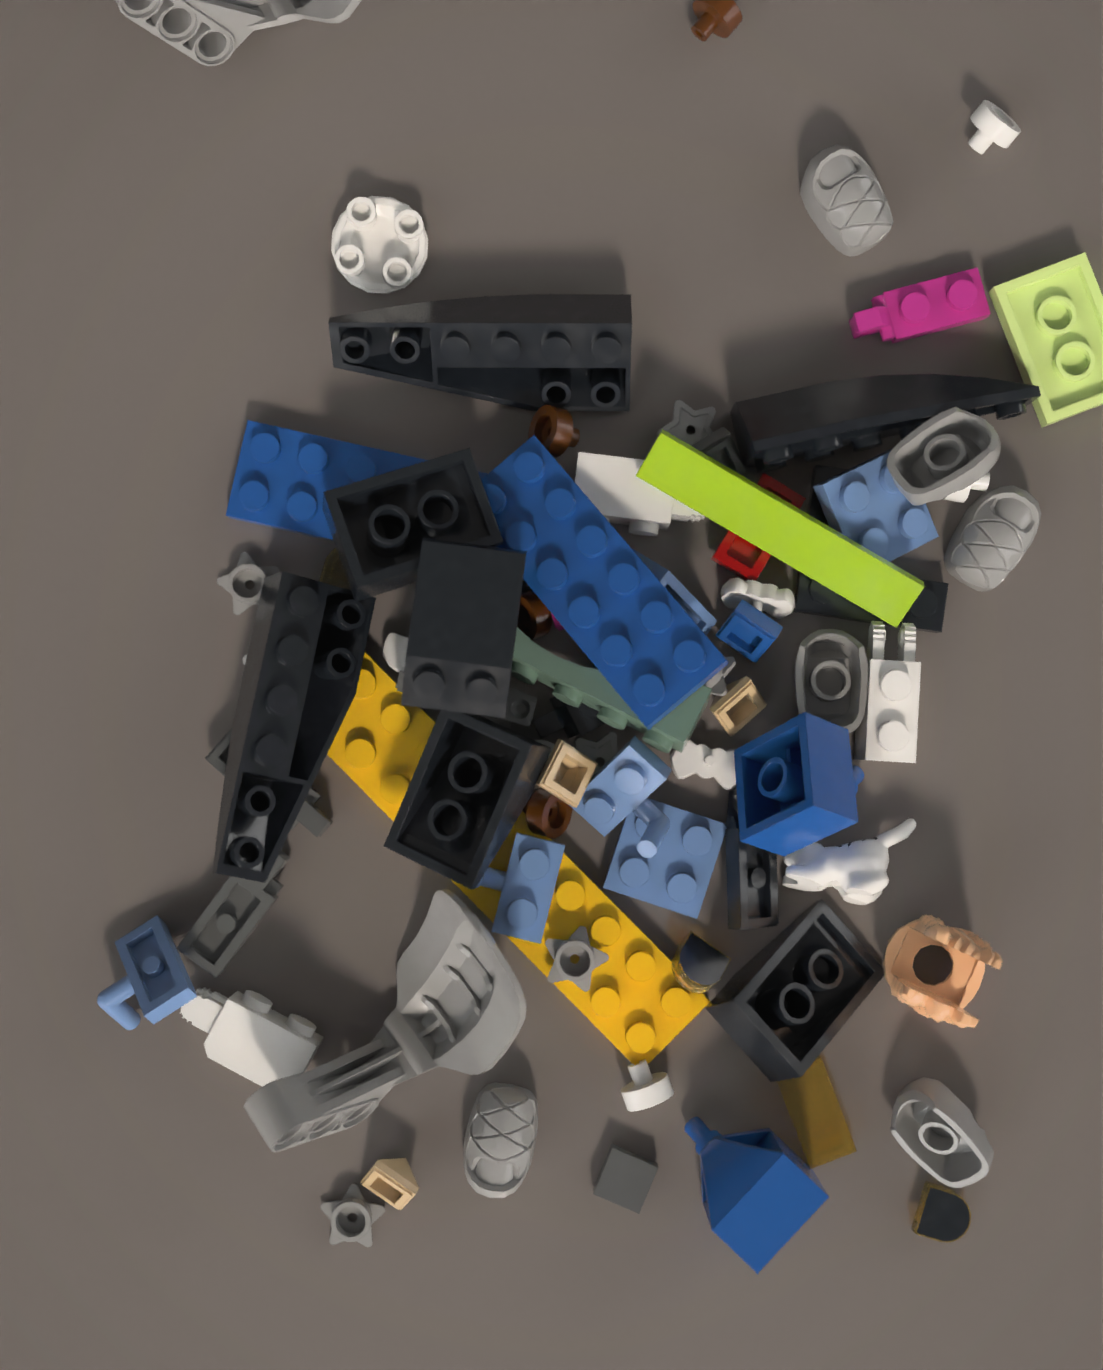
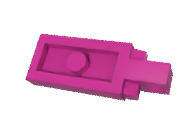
M977 267L883 292L882 295L871 299L872 308L853 313L852 319H849L853 339L880 332L882 342L892 341V344L984 320L991 313Z

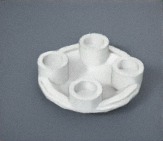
M357 197L348 203L346 210L339 216L332 231L331 252L338 271L351 285L368 293L388 294L405 288L419 276L427 260L428 236L422 217L417 211L412 210L409 205L392 197Z

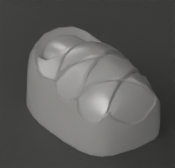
M838 144L820 150L809 161L802 180L800 195L809 216L833 247L843 255L852 257L872 249L885 239L894 221L883 190L866 161L850 147Z
M953 407L930 418L902 439L889 453L887 468L899 491L912 505L918 506L942 500L946 496L963 490L977 482L998 461L1001 443L997 432L988 421L958 407Z
M1014 485L999 486L981 494L964 513L950 539L944 558L945 568L948 573L962 584L976 591L986 592L996 588L1019 563L1034 540L1041 519L1038 501L1028 491Z
M821 629L811 633L800 643L795 662V691L799 715L803 712L810 713L848 729L849 733L855 731L861 725L867 702L868 661L864 645L850 634L837 629Z
M923 1077L913 1080L899 1092L893 1107L890 1131L901 1147L921 1167L941 1183L953 1188L971 1185L988 1174L993 1161L994 1151L986 1137L985 1131L974 1120L968 1107L942 1082L933 1078Z
M494 1082L483 1087L477 1095L465 1133L463 1164L467 1182L478 1194L488 1198H505L516 1192L528 1173L536 1144L538 1103L534 1094L527 1088Z

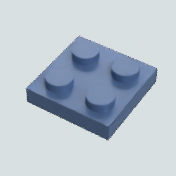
M893 448L813 486L829 527L889 562L939 537L926 503L918 506L912 505L895 485L887 468V458Z
M647 798L669 818V830L656 855L652 858H645L638 853L637 845L647 825L631 812L624 819L603 888L698 919L725 836L726 824Z

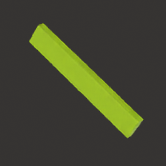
M663 429L636 474L643 481L896 628L925 587L922 580Z

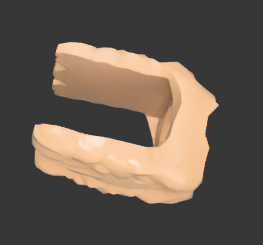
M922 915L919 919L898 928L888 940L883 960L884 977L891 988V994L902 1003L908 1004L918 1014L926 1018H932L937 1023L943 1020L960 1028L967 1026L975 1028L979 1019L963 1009L974 998L980 988L985 972V963L1000 970L1003 961L1001 956L992 950L989 942L983 941L973 932L962 928L945 926L940 918H935L932 915ZM929 945L944 948L949 953L952 961L950 974L943 982L935 985L920 981L913 969L915 955L921 948Z

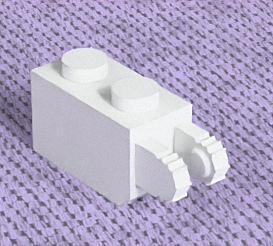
M578 452L575 483L609 523L629 525L628 532L632 534L657 536L658 529L667 530L671 520L683 522L691 520L692 523L694 521L699 522L700 519L704 520L705 517L702 514L638 478L636 474L644 460Z
M871 621L867 642V702L864 718L861 725L855 730L854 759L916 763L921 662H915L916 627L914 623H902L898 632L897 661L884 660L885 625L883 621Z
M199 987L196 989L197 997L183 1005L180 1012L183 1015L182 1018H185L187 1022L191 1021L193 1026L208 1033L204 1042L208 1058L262 1087L277 1079L306 1072L324 1038L315 1033L317 1027L311 1021L296 1014H290L287 1018L271 1009L273 1003L269 999L251 990H246L244 994L237 991L227 998L216 991L211 992V989H206L205 987L200 989Z

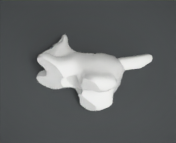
M913 818L907 819L897 827L877 835L873 839H862L831 847H825L815 842L784 857V862L788 867L785 871L786 875L783 876L782 885L801 891H822L827 887L833 886L839 891L846 902L857 905H866L874 902L882 894V890L889 882L886 873L889 863L888 848L908 838L916 828V821Z

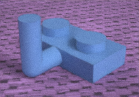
M634 736L592 776L577 808H572L604 837L633 812L647 825L637 845V851L645 858H652L656 855L669 830L670 820L647 797L667 780L672 769Z
M516 833L507 872L488 867L477 887L483 886L502 891L492 932L541 944L565 844Z
M158 915L114 942L127 975L98 994L97 1003L100 1008L124 1029L133 1030L139 1025L141 1016L125 1001L132 995H136L143 1015L153 1025L197 997L167 924Z

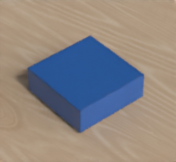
M742 599L721 625L715 636L756 663L777 639L783 627Z

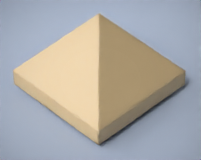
M748 676L727 684V694L725 696L716 695L709 708L730 737L735 735L767 705Z
M558 739L536 784L571 807L577 808L598 763L565 741Z
M406 1158L377 1160L361 1180L365 1188L397 1210H402L419 1190V1186Z

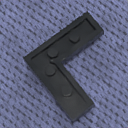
M816 465L813 468L807 514L828 525L813 486L848 469ZM798 571L795 609L793 612L865 623L883 621L885 626H892ZM920 579L924 582L925 587L897 627L901 628L902 623H914L916 630L940 633L943 628L949 583Z

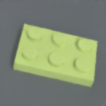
M1081 253L994 286L988 293L1024 384L1039 386L1041 396L1034 400L1032 405L1041 427L1103 405V296L1086 253Z

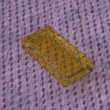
M820 1055L802 1077L776 1081L810 1169L857 1152Z

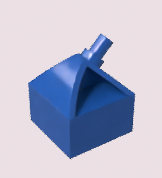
M803 712L734 750L740 842L785 857L859 822L856 794L858 792V785L864 779V772L859 766L852 765L848 729L810 713Z
M693 1117L686 1123L684 1130L696 1143L695 1150L700 1156L702 1203L711 1230L758 1274L829 1198V1195L813 1169L770 1128L721 1135L717 1130H710L699 1117Z

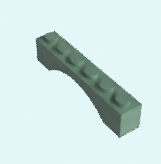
M517 627L512 676L530 685H534L537 680L553 688L552 694L570 706L578 708L583 703L599 711L597 717L611 727L624 730L627 725L643 733L642 740L659 751L669 753L672 748L680 753L683 752L709 702L711 688L702 685L648 730L598 669L583 667L555 656L533 642Z

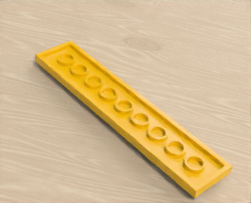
M365 651L356 695L327 755L394 822L435 725V721L421 707L401 705L402 692L397 691L398 688H395L396 682ZM522 811L489 867L507 872L517 832L550 841L553 840L532 833L527 825L526 814ZM564 852L541 944L511 936L507 937L548 977L554 959L545 945L546 940H568L580 926L586 927L590 946L607 953L609 956L608 961L593 969L589 991L584 992L574 982L569 980L553 984L632 1064L637 1065L640 1063L639 1061L645 1059L647 1064H649L711 1001ZM451 880L494 923L502 891L483 886L471 890ZM576 954L570 957V961L573 964L578 963L580 960Z

